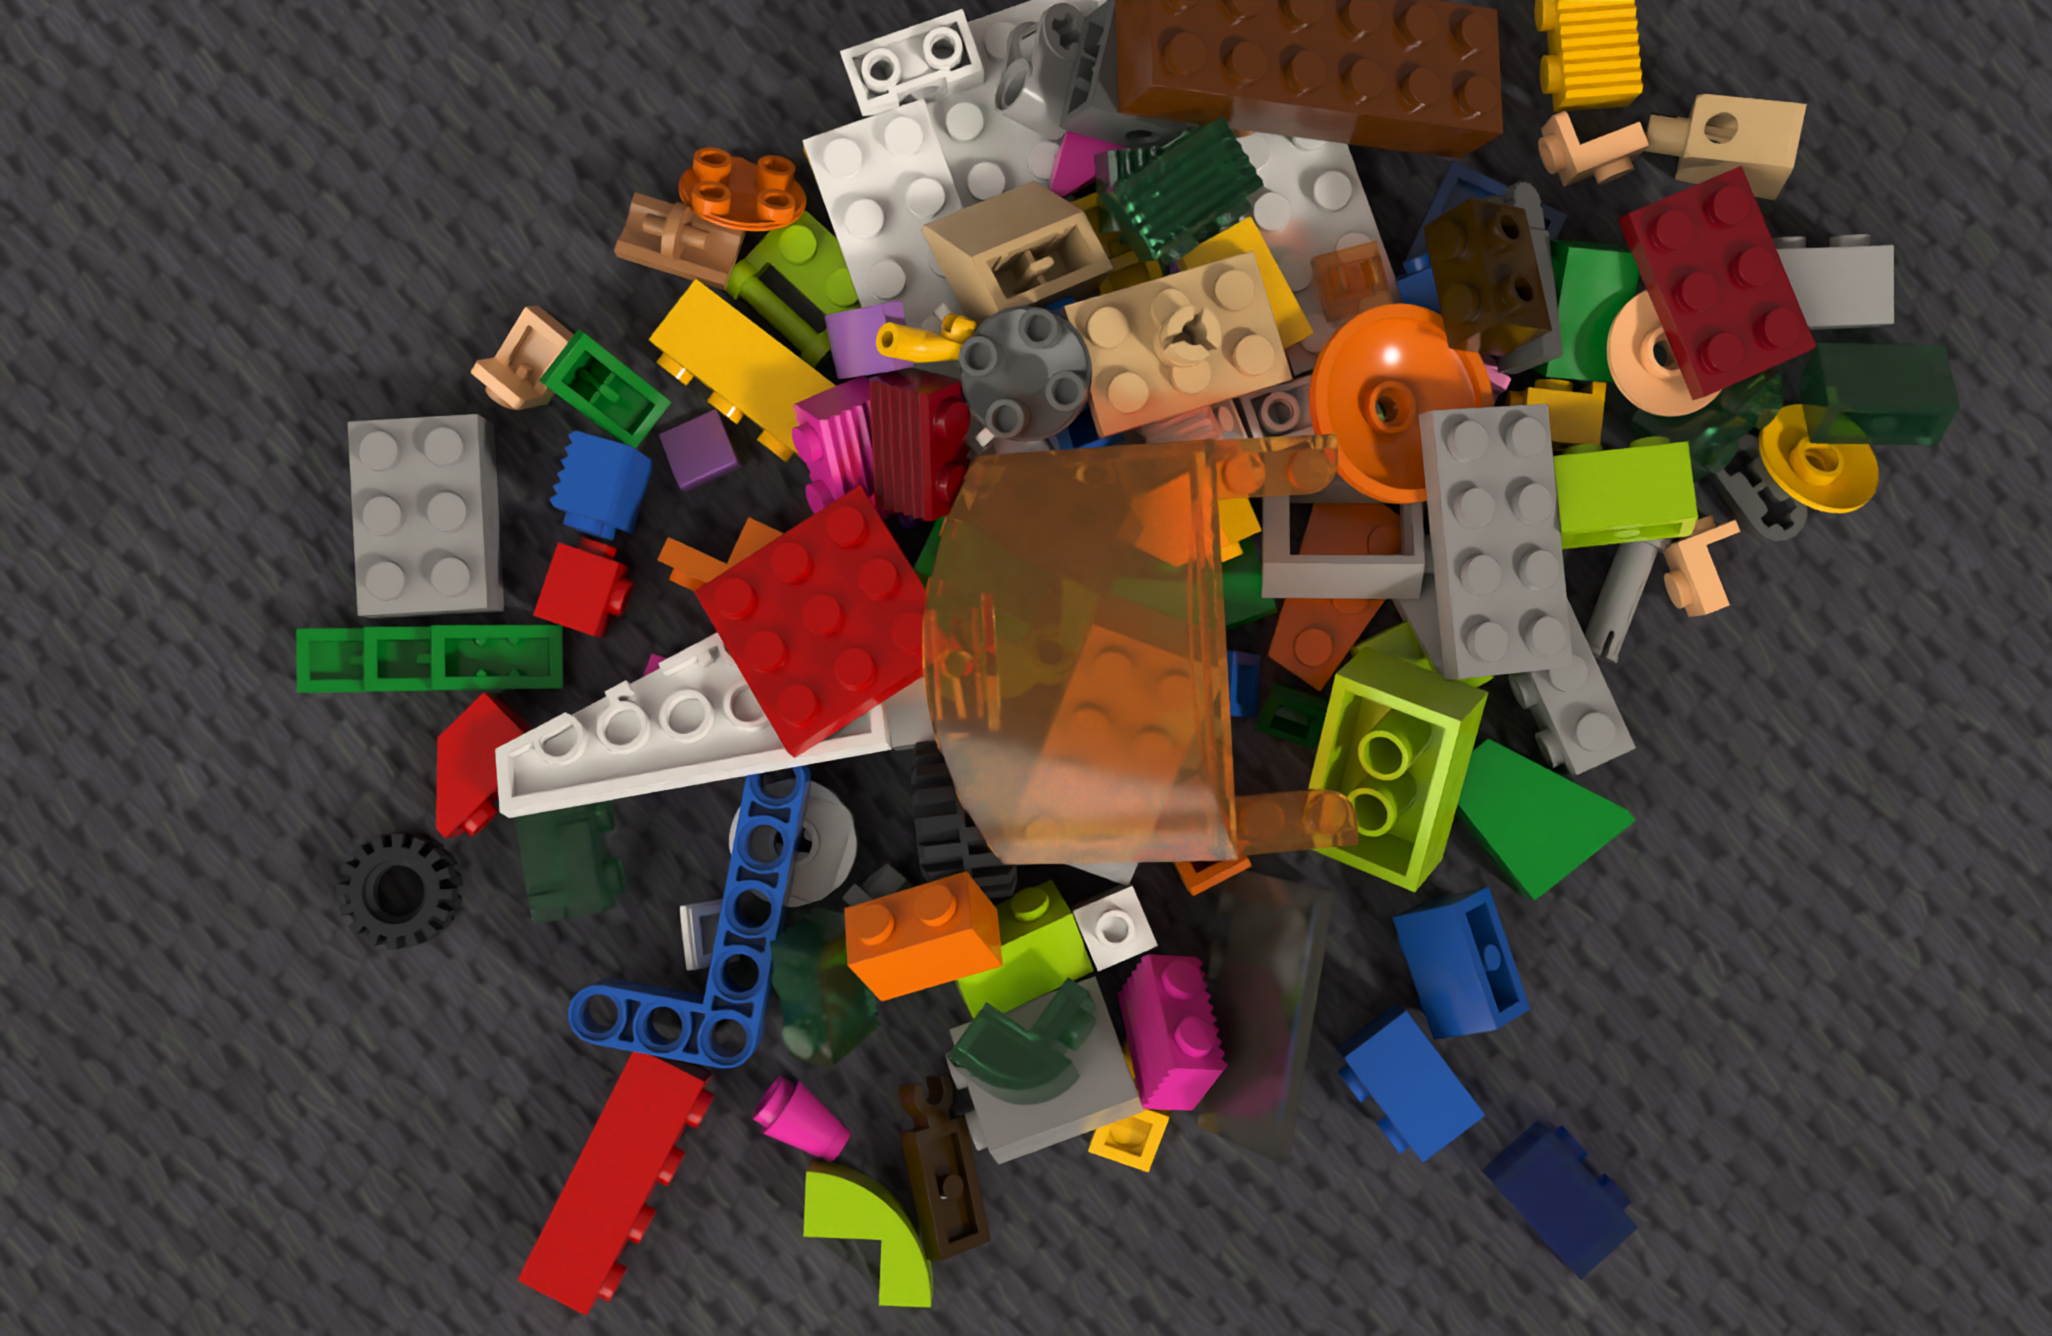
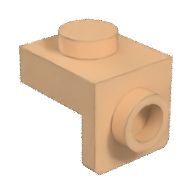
M1566 111L1553 115L1541 128L1543 137L1538 142L1540 156L1545 168L1550 174L1558 173L1564 187L1595 176L1598 185L1618 179L1634 170L1631 161L1649 146L1640 122L1580 145Z
M527 306L522 311L494 358L477 360L471 373L486 385L485 391L488 396L503 407L512 410H522L547 405L555 392L540 382L539 379L574 334L540 306Z
M1712 515L1698 519L1691 536L1678 537L1679 540L1670 544V547L1666 548L1663 553L1670 572L1664 575L1668 595L1678 609L1685 607L1688 617L1706 615L1730 605L1706 545L1741 532L1736 520L1716 526Z

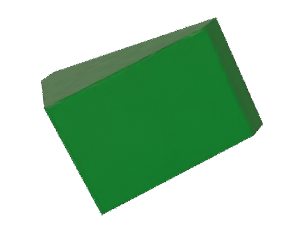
M580 329L577 330L539 379L540 382L619 442L635 449L672 403Z

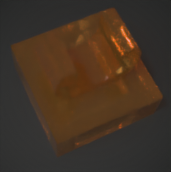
M1377 240L1314 256L1311 259L1310 264L1326 324L1354 317L1377 306L1393 304Z

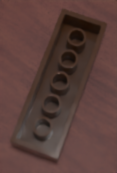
M1115 0L1119 114L1458 159L1503 134L1497 9L1442 0Z

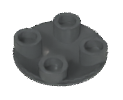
M1021 305L1001 310L986 319L975 330L973 337L967 339L960 348L961 385L966 402L975 417L990 433L998 438L1030 442L1052 437L1067 428L1078 417L1087 402L1092 384V362L1089 350L1083 337L1073 324L1050 309L1033 305Z

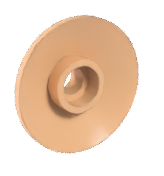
M1647 290L1637 294L1625 303L1615 316L1607 339L1608 366L1613 380L1622 394L1638 408L1648 413L1665 417H1676L1695 412L1714 400L1721 390L1706 397L1692 400ZM1655 344L1660 345L1666 351L1667 360L1664 366H1660L1655 360L1653 354Z

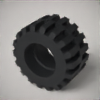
M995 734L916 742L911 756V785L923 883L926 884L967 871L988 899L1012 896L1018 882L1015 846L1012 842L1010 826L1012 818L1004 752Z

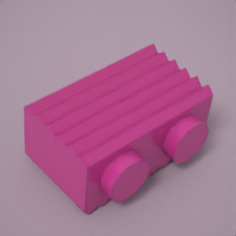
M859 376L797 402L793 406L797 414L796 421L799 426L792 429V438L798 454L807 463L806 465L810 471L809 477L812 483L806 485L805 492L814 514L861 485L875 506L869 380ZM875 507L882 519H887L890 514H898L894 513V509L885 510L884 507Z
M1149 954L1141 957L1142 962L1136 964L1137 970L1131 971L1132 977L1127 978V984L1122 985L1123 990L1117 992L1141 1105L1145 1109L1193 1110L1228 1066L1221 1059L1225 1052L1219 1048L1223 1042L1216 1036L1219 1029L1213 1025L1217 1018L1210 1013L1214 1007L1208 1003L1211 995L1205 991L1208 987V984L1203 981L1206 973L1199 969L1203 962L1197 957Z

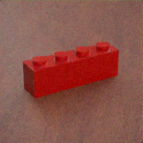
M632 1052L517 1281L586 1316L599 1298L607 1302L611 1301L628 1266L618 1262L628 1240L639 1245L657 1211L656 1208L647 1204L658 1182L667 1187L670 1185L686 1154V1151L676 1147L686 1125L688 1124L698 1129L713 1101L715 1094L705 1089L713 1074L712 1072L694 1063Z

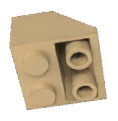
M1035 180L924 224L921 229L965 316L976 321L978 327L990 316L1006 308L1021 305L1043 307L1068 296H1071L1075 303L1088 299L1114 269L1084 211Z

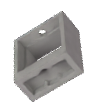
M1263 453L1261 490L1262 598L1420 599L1423 574H1434L1430 534H1424L1423 518H1429L1427 501L1414 504H1400L1401 555H1290L1289 503L1388 502L1371 498L1349 485L1334 470L1323 453Z

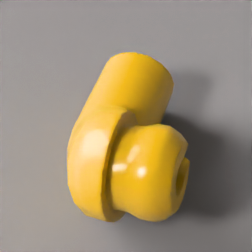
M949 313L943 317L940 333L887 322L880 327L877 333L876 347L883 356L916 363L959 360L960 348L967 339L973 337L978 325L973 319L955 313Z

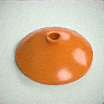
M1402 303L1374 307L1357 314L1343 323L1323 346L1313 369L1309 391L1310 415L1314 433L1330 465L1349 485L1359 492L1379 501L1393 504H1414L1427 501L1419 414L1432 410L1494 407L1490 379L1480 354L1449 349L1442 315L1421 306ZM1377 401L1382 403L1385 408L1386 417L1384 421L1380 420L1377 416L1375 409Z

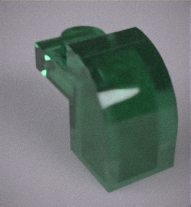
M1069 977L1030 1031L986 1002L947 1057L960 1074L997 1099L1018 1105H1033L1047 1102L1063 1094L1079 1079L1080 1075L1073 1061L1064 1056L1068 1048L1076 1051L1085 1043L1096 1024V1017L1093 1016V1013L1097 1008L1090 992Z

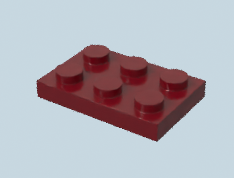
M1742 166L1630 212L1618 219L1692 400L1706 397L1817 348Z

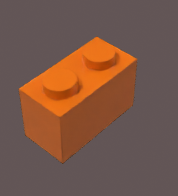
M967 871L844 908L847 965L881 1002L1003 966L997 909Z

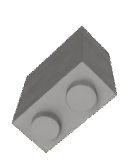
M1095 976L1042 995L976 1026L974 1021L949 1030L956 1049L945 1053L952 1078L958 1090L968 1087L975 1110L965 1113L970 1134L977 1150L988 1147L990 1154L998 1164L1144 1112Z

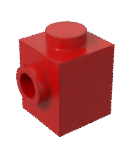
M580 537L577 548L558 542L533 616L592 636L605 638L613 615L622 617L630 602L634 582L626 579L629 566L613 561L617 549L584 537Z

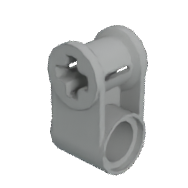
M1067 3L1054 4L1042 13L1038 22H1024L1010 32L1007 39V50L1001 78L994 94V107L997 112L1050 140H1056L1066 133V130L1060 128L1059 125L1085 21L1083 14L1073 5Z

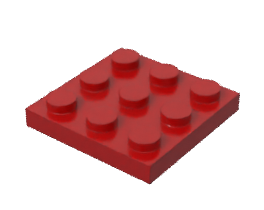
M861 485L694 591L784 748L794 758L964 650Z

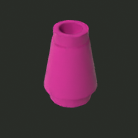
M782 1075L777 1077L770 1085L752 1115V1119L763 1126L762 1134L816 1157H821L829 1163L840 1154L851 1134V1130L842 1125V1122L799 1079L791 1082Z

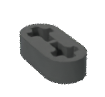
M1734 433L1716 441L1710 447L1705 458L1706 473L1739 521L1755 539L1765 543L1781 542L1796 536L1804 528L1807 519V505L1790 496L1771 477L1762 461L1759 451V439L1756 436L1748 433ZM1728 447L1734 453L1742 450L1748 452L1751 459L1746 462L1744 467L1755 484L1751 486L1746 477L1740 472L1732 475L1726 473L1723 466L1730 460L1729 454L1726 451ZM1759 491L1762 492L1771 504L1780 501L1786 504L1788 510L1781 516L1786 525L1784 528L1779 524L1766 526L1763 523L1761 517L1767 513L1768 509L1757 494Z

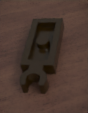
M947 1074L926 1076V1084L929 1090L927 1100L924 1097L922 1083H905L900 1085L899 1088L901 1105L905 1112L913 1117L914 1128L900 1132L926 1260L942 1261L991 1241L965 1115L950 1116L949 1108L953 1101V1086Z

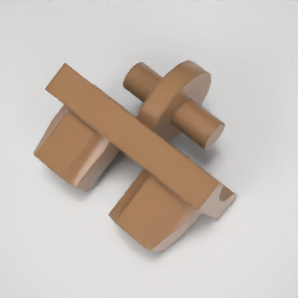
M635 192L626 225L614 249L616 256L694 281L697 279L702 284L726 291L746 231L726 228L711 223L693 213L689 205L680 202L671 204Z

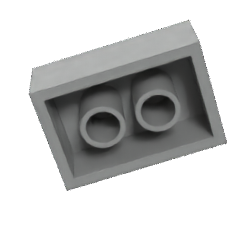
M478 414L348 422L358 616L374 619L504 612L494 423Z

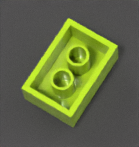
M1369 647L1363 648L1335 675L1295 843L1416 892L1443 859L1488 692L1455 679L1445 680L1444 675Z

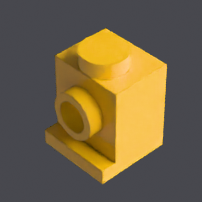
M1556 379L1535 380L1534 388L1528 387L1522 392L1509 390L1505 397L1504 406L1548 404L1552 450L1564 451L1569 447L1581 444L1600 445L1606 382L1593 381L1580 389L1579 392H1573L1574 384L1572 382Z

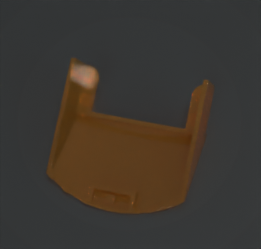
M1337 434L1222 440L1203 439L982 455L975 458L963 478L965 481L950 514L944 518L939 534L941 540L936 553L932 577H928L922 627L923 672L927 704L935 740L939 751L944 755L950 776L956 787L954 789L963 809L969 813L983 838L987 841L986 844L1001 863L1006 865L1238 860V856L1358 845L1356 811L1348 798L1337 791L1318 788L1235 796L1218 504L1219 499L1305 495L1321 491L1332 481L1337 471Z

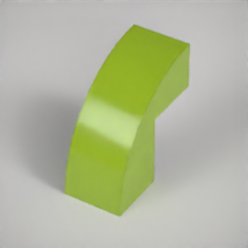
M811 1160L806 1170L803 1237L881 1240L879 1305L931 1307L933 1298L931 1261L926 1260L921 1232L903 1204L880 1183L857 1170L835 1163Z

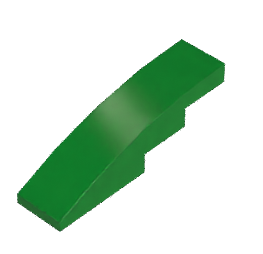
M562 625L296 628L297 693L562 689Z

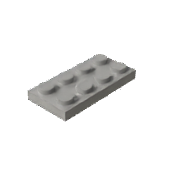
M1548 404L1432 410L1419 414L1444 679H1463L1574 667Z

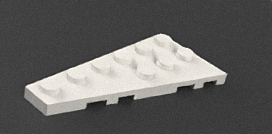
M717 632L658 663L660 669L631 684L626 680L605 691L606 697L572 715L565 712L496 748L500 813L508 818L892 750L886 701H883L794 758L784 748Z

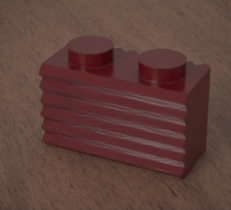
M913 367L889 371L869 378L875 507H884L885 510L894 509V513L903 512L904 516L913 515V518H923V521H934L967 507L972 499L969 494L973 483L972 473L968 468L971 460L967 457L971 448L966 444L970 438L967 431L971 422V413L966 404L961 379Z

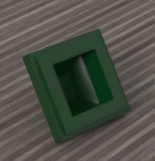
M1273 683L1254 729L1314 749L1322 733L1329 700L1299 685Z

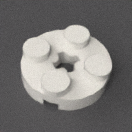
M796 778L771 783L765 787L774 796L786 797L793 791ZM812 780L803 827L806 828L804 837L812 841V847L809 853H798L788 907H798L825 898L844 883L853 869L858 854L859 837L853 813L836 792ZM740 808L735 814L730 829L729 849L731 854ZM760 825L754 831L752 847L760 858L767 861L776 860L781 855L783 844L777 842L779 831L770 825ZM749 889L759 898L767 902H770L769 898L763 892L756 889Z

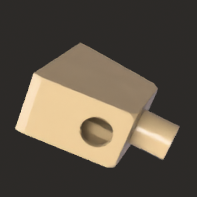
M1700 94L1696 96L1688 118L1651 112L1645 135L1649 146L1644 151L1678 156L1679 162L1675 179L1694 184L1702 183L1742 166L1754 196L1775 201L1794 169L1807 104ZM1710 140H1715L1720 144L1711 142Z

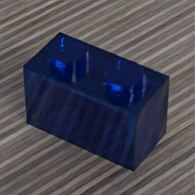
M1537 1120L1482 1170V1173L1561 1261L1581 1280L1638 1228L1623 1211L1632 1202L1605 1173L1597 1180L1593 1178L1580 1163L1588 1153L1562 1125L1552 1132Z

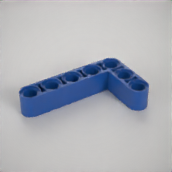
M808 765L792 767L796 775V784L793 791L786 797L774 796L766 789L764 784L765 772L746 776L705 995L617 978L601 979L580 990L572 998L568 1008L569 1024L572 1031L581 1040L595 1045L716 1068H734L739 1066L757 1050L764 1036L811 787V770ZM760 825H770L781 833L783 850L776 860H764L753 850L752 836ZM748 889L759 890L769 898L771 914L769 919L763 924L752 923L741 913L740 899L742 894ZM745 954L756 962L759 968V978L756 985L742 987L730 979L728 962L732 955ZM595 994H603L615 1002L618 1009V1018L614 1026L600 1025L592 1018L590 1002ZM657 1007H669L679 1014L682 1020V1031L679 1037L666 1038L655 1030L653 1014ZM733 1019L744 1027L747 1034V1042L744 1048L729 1050L718 1042L716 1025L719 1020Z

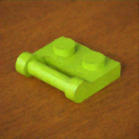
M804 210L802 216L792 224L771 230L745 259L739 261L734 266L726 292L734 300L742 297L802 352L800 358L817 371L832 356L827 328L818 334L758 279L769 266L773 267L825 316L862 308L837 238Z

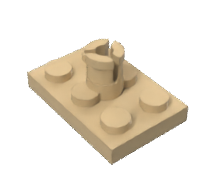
M1254 250L1066 305L1060 310L1061 316L1066 318L1079 331L1090 353L1092 384L1087 401L1099 439L1277 386L1293 379Z

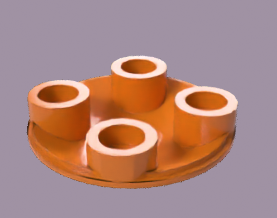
M706 147L695 152L693 166L688 168L679 180L678 191L683 203L691 206L690 210L699 217L726 228L742 231L775 230L788 226L798 220L806 208L805 192L794 179L795 165L782 156H763L755 165L742 157H731L729 153L722 149Z

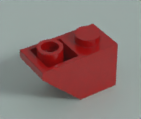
M483 692L437 737L436 830L444 838L460 836L464 831L470 837H473L496 817L499 809L493 803L499 796L495 749L532 730L524 719L498 693Z

